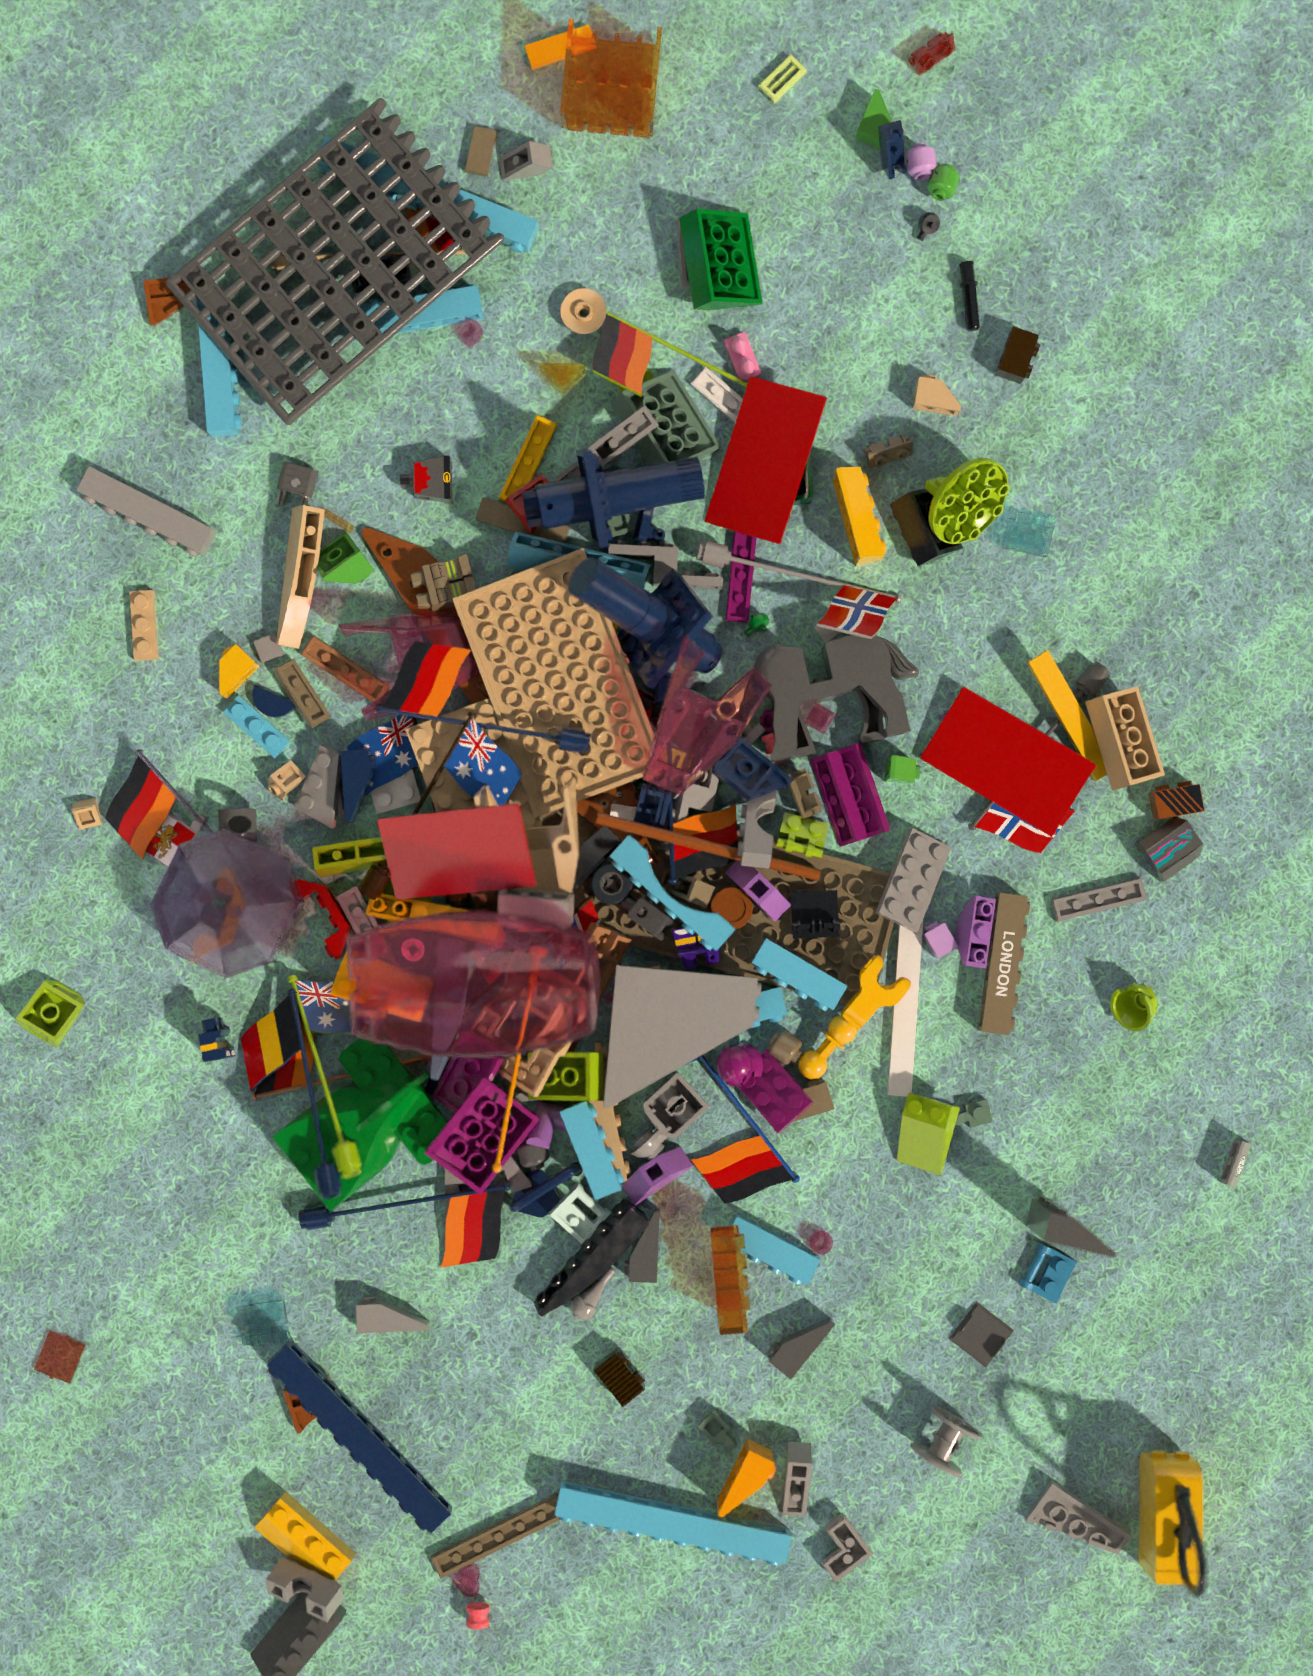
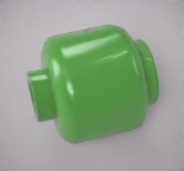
M945 163L937 166L932 171L927 183V190L935 200L943 201L954 196L960 181L957 169Z

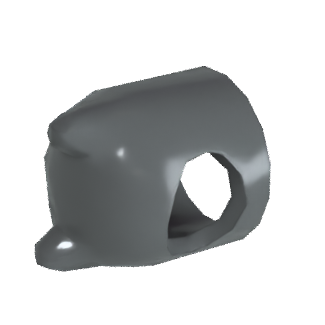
M256 809L218 810L219 845L221 851L227 852L229 847H247L250 852H254L257 847Z

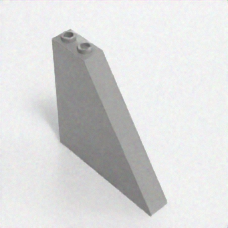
M616 965L603 1108H610L754 1026V1020L758 1021L759 1007L755 1006L756 997L761 995V983H757L758 978Z

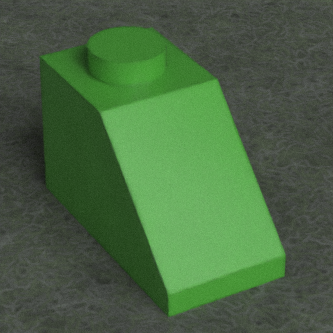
M875 89L855 139L880 149L878 126L891 123L892 119L878 89Z
M897 755L889 756L886 758L884 781L914 783L920 774V765H916L917 759Z

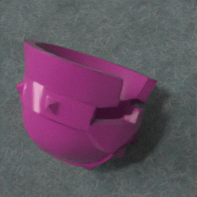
M744 1042L735 1045L730 1044L718 1055L717 1073L729 1086L745 1085L751 1075L753 1077H761L763 1058L759 1050L751 1044Z

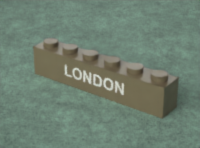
M996 893L978 1025L979 1031L1009 1035L1010 1030L1013 1031L1015 1017H1012L1013 1007L1016 1008L1018 1002V994H1015L1016 984L1019 985L1021 979V971L1018 970L1019 961H1022L1024 956V948L1021 947L1022 938H1025L1027 934V925L1024 924L1025 915H1028L1030 911V902L1027 901L1028 896Z

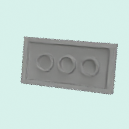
M909 828L875 913L913 932H918L951 847L914 828Z

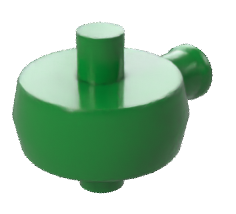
M753 613L751 615L752 619L748 623L749 628L744 631V634L750 637L753 632H765L767 630L766 626L770 622L768 616L765 613L758 615Z

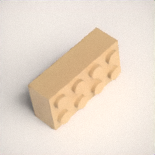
M1138 686L1102 695L1085 702L1112 791L1165 775Z

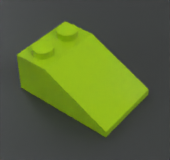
M528 1052V1060L533 1052ZM566 1052L565 1056H559L538 1097L528 1094V1100H603V1052Z
M908 1093L901 1120L897 1161L941 1175L960 1107L919 1094Z

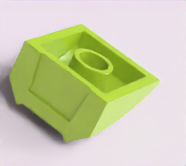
M44 980L16 1017V1022L25 1031L48 1045L57 1048L76 1021L85 1002L81 994L61 982Z

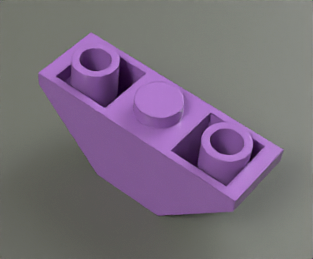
M737 860L725 872L774 922L791 906L783 895L754 867L741 866V861Z
M973 896L959 915L955 941L958 945L963 965L986 969L996 899Z
M678 1147L656 1156L638 1168L622 1186L636 1206L694 1166L683 1149Z

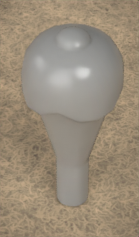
M610 1267L595 1283L572 1299L570 1310L575 1319L589 1320L594 1316L601 1294L608 1281L615 1274L614 1269Z

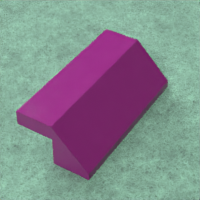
M861 742L810 760L839 847L890 831Z

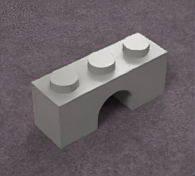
M282 1557L266 1578L267 1594L286 1603L296 1593H309L306 1597L307 1613L325 1622H328L343 1601L342 1585L339 1582L323 1577L315 1570L304 1568L294 1560L290 1561Z

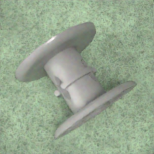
M931 1405L932 1413L943 1423L938 1432L934 1431V1439L930 1447L918 1442L911 1443L910 1447L932 1465L953 1476L962 1477L961 1469L950 1459L955 1450L960 1449L959 1443L963 1435L977 1440L984 1436L960 1417L941 1407Z

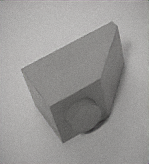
M532 141L524 143L499 158L502 180L504 181L539 176L553 168L550 146Z

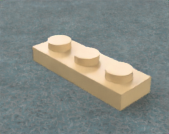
M130 591L134 661L159 660L155 591Z

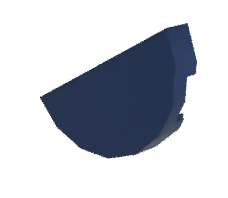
M254 685L252 692L253 702L257 709L266 716L273 718L283 717L293 712L296 708L292 701Z

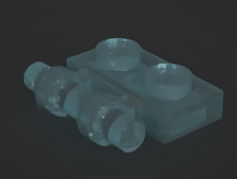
M285 1299L243 1305L236 1308L240 1331L249 1330L250 1336L242 1337L243 1346L252 1345V1347H257L261 1343L273 1342V1344L281 1343L282 1340L290 1339V1330L281 1331L279 1329V1325L288 1323ZM270 1327L271 1332L260 1334L258 1328Z

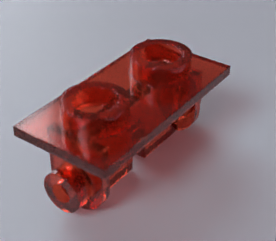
M940 32L936 37L927 42V46L930 49L923 45L910 54L911 57L908 58V61L912 66L916 65L918 76L930 70L935 64L955 51L953 33Z

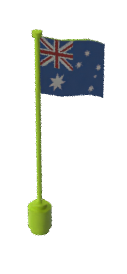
M292 975L287 979L297 992L295 997L339 1139L332 1153L338 1173H341L343 1178H350L361 1173L360 1167L362 1164L356 1144L350 1143L349 1140H344L311 1032L347 1034L376 1031L385 1035V1031L378 1010L330 995L334 982L298 981L297 976Z

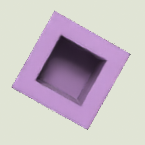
M935 921L925 927L926 932L922 933V936L935 958H940L958 948L945 923L938 924Z

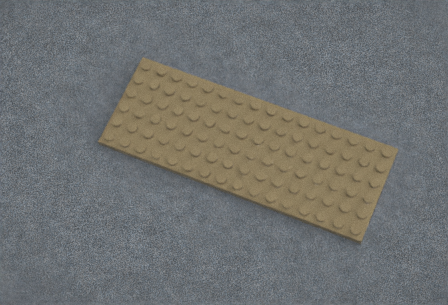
M564 807L540 816L542 825H560ZM577 813L579 848L600 829ZM737 830V842L739 844V842H743V837H739V831ZM647 837L662 860L660 863H656L649 853L655 865L652 867L654 875L660 883L665 868H670V851L659 849L660 840ZM773 840L771 857L819 869L821 872L818 881L773 869L754 868L790 904L791 892L837 890L840 937L793 939L791 906L774 922L751 899L753 904L752 916L747 924L735 929L720 946V950H718L719 963L706 965L704 953L695 954L696 962L699 965L743 977L758 978V981L783 987L773 981L775 979L774 975L767 972L766 976L753 969L755 964L751 963L766 938L847 985L838 1002L846 1005L860 988L859 973L861 968L874 955L882 957L884 962L894 922L875 912L891 872L822 854V858L814 856L809 858L805 857L803 853L795 851L791 853L786 852L784 848L777 847V841ZM610 855L600 864V866L606 863H611L613 861ZM737 860L721 867L688 874L690 877L715 887L707 908L671 894L670 896L692 909L711 912L712 900L719 891L729 887L741 889L725 874ZM593 873L573 893L574 909L588 897L587 894H593L591 890ZM633 883L630 895L636 900L642 897L676 922L663 941L628 917L629 911L623 908L621 903L608 905L600 902L595 897L593 904L600 923L632 940L630 946L681 959L678 956L672 930L684 928L682 926L684 922L678 916L675 919L672 918L664 910L666 906L661 901L655 903L647 895L649 891L643 885L639 888ZM643 911L641 917H646L648 911ZM694 932L697 946H699L697 933ZM881 970L877 975V981H879ZM789 984L786 986V989L794 991L796 989Z

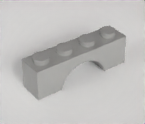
M777 791L750 801L746 800V805L742 804L741 818L745 819V823H740L739 837H743V842H739L737 856H742L741 866L767 869L770 867L773 836L763 831L758 825L757 820L763 815L774 812Z

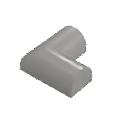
M845 1514L837 1515L827 1524L826 1531L839 1548L824 1558L821 1563L833 1580L838 1582L873 1555V1552Z

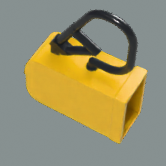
M1154 1450L1151 1453H1141L1139 1459L1138 1563L1155 1584L1184 1585L1193 1597L1200 1598L1205 1592L1207 1582V1564L1203 1545V1478L1200 1464L1186 1451L1166 1453Z

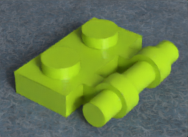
M784 812L778 836L785 837L787 840L778 837L776 846L784 848L786 852L791 853L795 851L803 853L805 857L812 858L814 856L822 858L823 849L816 848L815 846H824L829 824L809 818L802 819L801 816ZM795 840L807 843V845L795 842Z

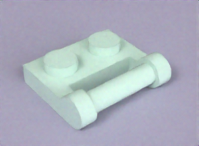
M577 1182L549 1211V1214L582 1244L591 1237L599 1223L604 1221L611 1212L607 1208L603 1209L583 1190L584 1187ZM576 1198H579L597 1215L594 1221L573 1203Z

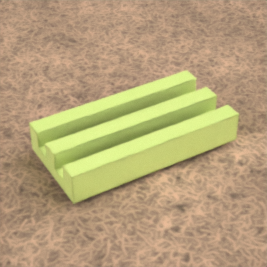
M790 54L758 85V89L763 91L764 95L767 98L769 97L771 102L775 104L806 74L807 69ZM792 63L793 66L774 85L768 88L767 85ZM798 69L799 71L774 94L773 92Z

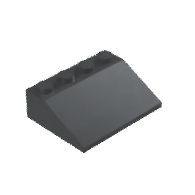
M1040 1196L1039 1200L1032 1198L1026 1226L1041 1239L1096 1254L1116 1257V1253L1073 1216L1068 1214V1210L1058 1205L1059 1203Z

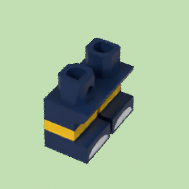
M223 1018L202 1020L204 1033L198 1034L203 1062L236 1056L234 1047L227 1048L225 1037L230 1034V1029L224 1028Z

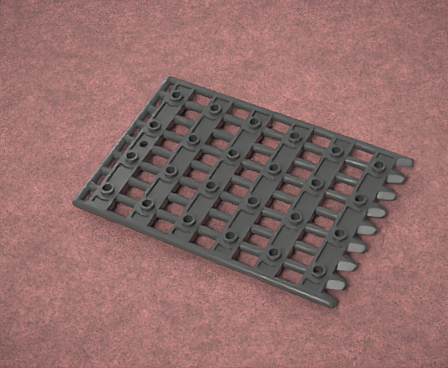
M379 98L166 281L170 291L286 425H291L504 241V235L501 233H496L487 238L483 236L490 225V220L487 216H481L472 221L468 219L475 208V203L472 199H466L457 204L453 202L460 192V186L457 182H451L442 187L438 185L445 175V168L442 165H436L427 170L424 169L431 155L429 149L422 148L412 153L409 152L416 139L414 132L407 131L398 136L394 135L401 123L399 115L393 114L383 119L379 118L386 106L383 98ZM358 130L365 140L348 153L341 143ZM373 147L380 157L363 170L356 160ZM323 160L330 170L313 183L306 173ZM385 164H388L395 173L378 187L370 177ZM338 177L345 187L328 200L321 190ZM402 180L410 190L393 204L385 194ZM288 190L295 200L278 214L271 206V203ZM353 194L360 204L345 217H342L336 210V207L349 195ZM417 197L425 207L408 221L400 211ZM303 207L310 217L293 231L285 221ZM367 210L375 220L357 234L350 224ZM432 214L440 224L423 238L415 228ZM253 220L261 230L243 244L235 234ZM318 224L325 234L308 248L300 238ZM382 227L390 237L372 251L365 241ZM447 231L455 241L437 255L430 245ZM268 237L275 247L258 261L250 251ZM330 241H333L340 251L326 263L322 264L315 254ZM397 244L404 252V255L387 268L380 258ZM462 248L470 258L452 272L444 262ZM218 250L226 260L208 274L201 264ZM283 254L290 264L272 278L265 268ZM347 258L354 268L337 282L330 271ZM412 262L419 272L402 285L395 275ZM233 267L240 277L222 291L215 281ZM297 271L305 281L287 295L279 285ZM362 275L369 285L352 299L344 289ZM427 279L434 289L417 303L410 295V292ZM182 280L191 289L186 294L178 286ZM248 284L255 294L237 308L230 298ZM312 288L320 298L302 312L294 302ZM377 292L384 302L367 316L359 306ZM197 297L206 306L201 311L192 302ZM262 301L270 311L252 325L245 315ZM327 305L335 315L317 329L309 319ZM392 309L399 319L382 333L374 323ZM211 314L220 323L216 328L207 319ZM277 318L285 328L269 342H266L259 332ZM342 322L349 332L331 346L324 336ZM226 331L235 340L230 345L221 336ZM250 333L251 338L247 341L243 340V335ZM292 335L299 343V346L285 358L281 359L274 349ZM356 339L364 349L346 363L339 353ZM241 348L249 356V359L245 362L236 353ZM306 352L314 363L300 375L296 376L289 366ZM254 366H257L264 374L260 379L251 371ZM321 369L329 380L311 394L303 384ZM270 382L279 391L275 396L266 388ZM285 399L294 409L289 414L281 405Z

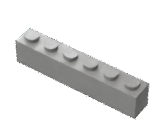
M90 466L76 490L83 495L81 499L91 505H95L97 502L103 505L102 510L115 516L116 512L123 515V521L133 526L136 523L144 526L143 531L152 536H156L157 533L164 536L163 541L176 547L177 543L184 546L183 551L194 557L198 554L205 557L217 534L211 527Z

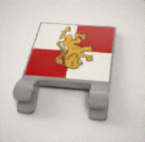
M169 813L166 821L151 840L146 853L173 871L199 831L208 821V818L202 814L197 815L191 826Z

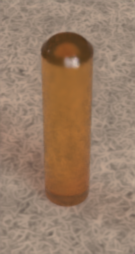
M325 509V518L346 531L353 532L354 525Z

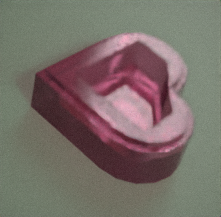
M472 1563L462 1568L452 1578L451 1582L465 1596L474 1597L480 1588L478 1580L480 1569L476 1564Z

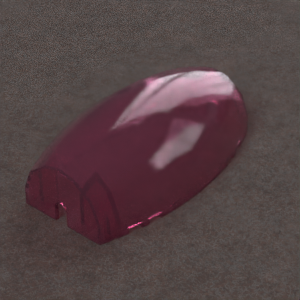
M467 910L409 917L379 925L346 939L348 978L356 979L355 990L349 994L352 1035L380 1045L382 1043L394 1046L398 1050L406 1049L417 1051L418 1054L440 1057H501L523 1054L538 1049L543 1050L561 1043L565 1044L592 1034L595 1029L599 1011L600 968L596 939L590 932L531 915L502 911Z

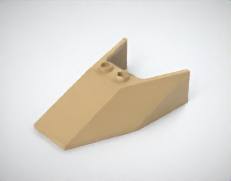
M570 778L563 788L565 806L560 825L524 828L536 885L534 887L513 889L572 894L579 858L575 778ZM488 785L483 786L474 796L476 808L498 805ZM529 925L517 926L519 930L533 929L530 928Z

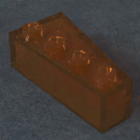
M738 1225L711 1227L710 1236L720 1335L748 1333L746 1310H750L749 1295L745 1296V1290L748 1289L747 1275H743V1269H747L746 1255H741V1249L745 1248L744 1234H739Z

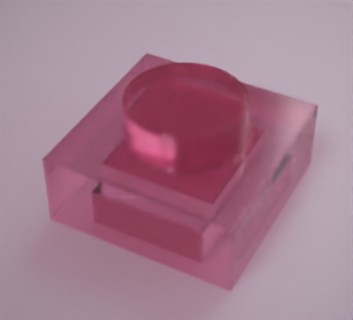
M815 703L805 723L814 730L825 734L836 713Z

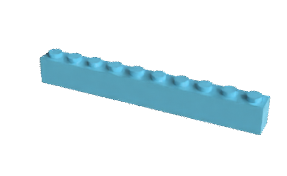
M326 136L321 147H323L332 138ZM344 142L341 143L348 153L356 148ZM365 152L356 162L365 170L379 157ZM323 160L317 164L320 172L323 174L330 170ZM385 164L370 178L379 187L395 172L388 164ZM401 180L385 195L391 202H396L410 189ZM440 181L438 185L442 187L446 185V183ZM460 190L453 202L457 204L466 199L474 201L475 208L468 218L470 221L481 216L489 218L490 225L483 236L489 237L496 233H501L504 235L503 244L508 245L511 250L517 253H522L523 251L529 254L539 231L537 220ZM416 197L406 207L416 211L417 208L422 210L425 206Z
M561 1481L555 1507V1516H558L560 1520L565 1522L577 1520L589 1527L601 1525L613 1532H617L620 1529L628 1531V1534L632 1536L648 1535L656 1541L672 1540L680 1546H687V1544L696 1545L698 1549L703 1551H710V1549L720 1550L721 1554L727 1556L739 1554L743 1555L742 1557L747 1560L755 1561L758 1558L776 1566L779 1563L786 1564L792 1538L790 1529L726 1515L720 1517L717 1513Z

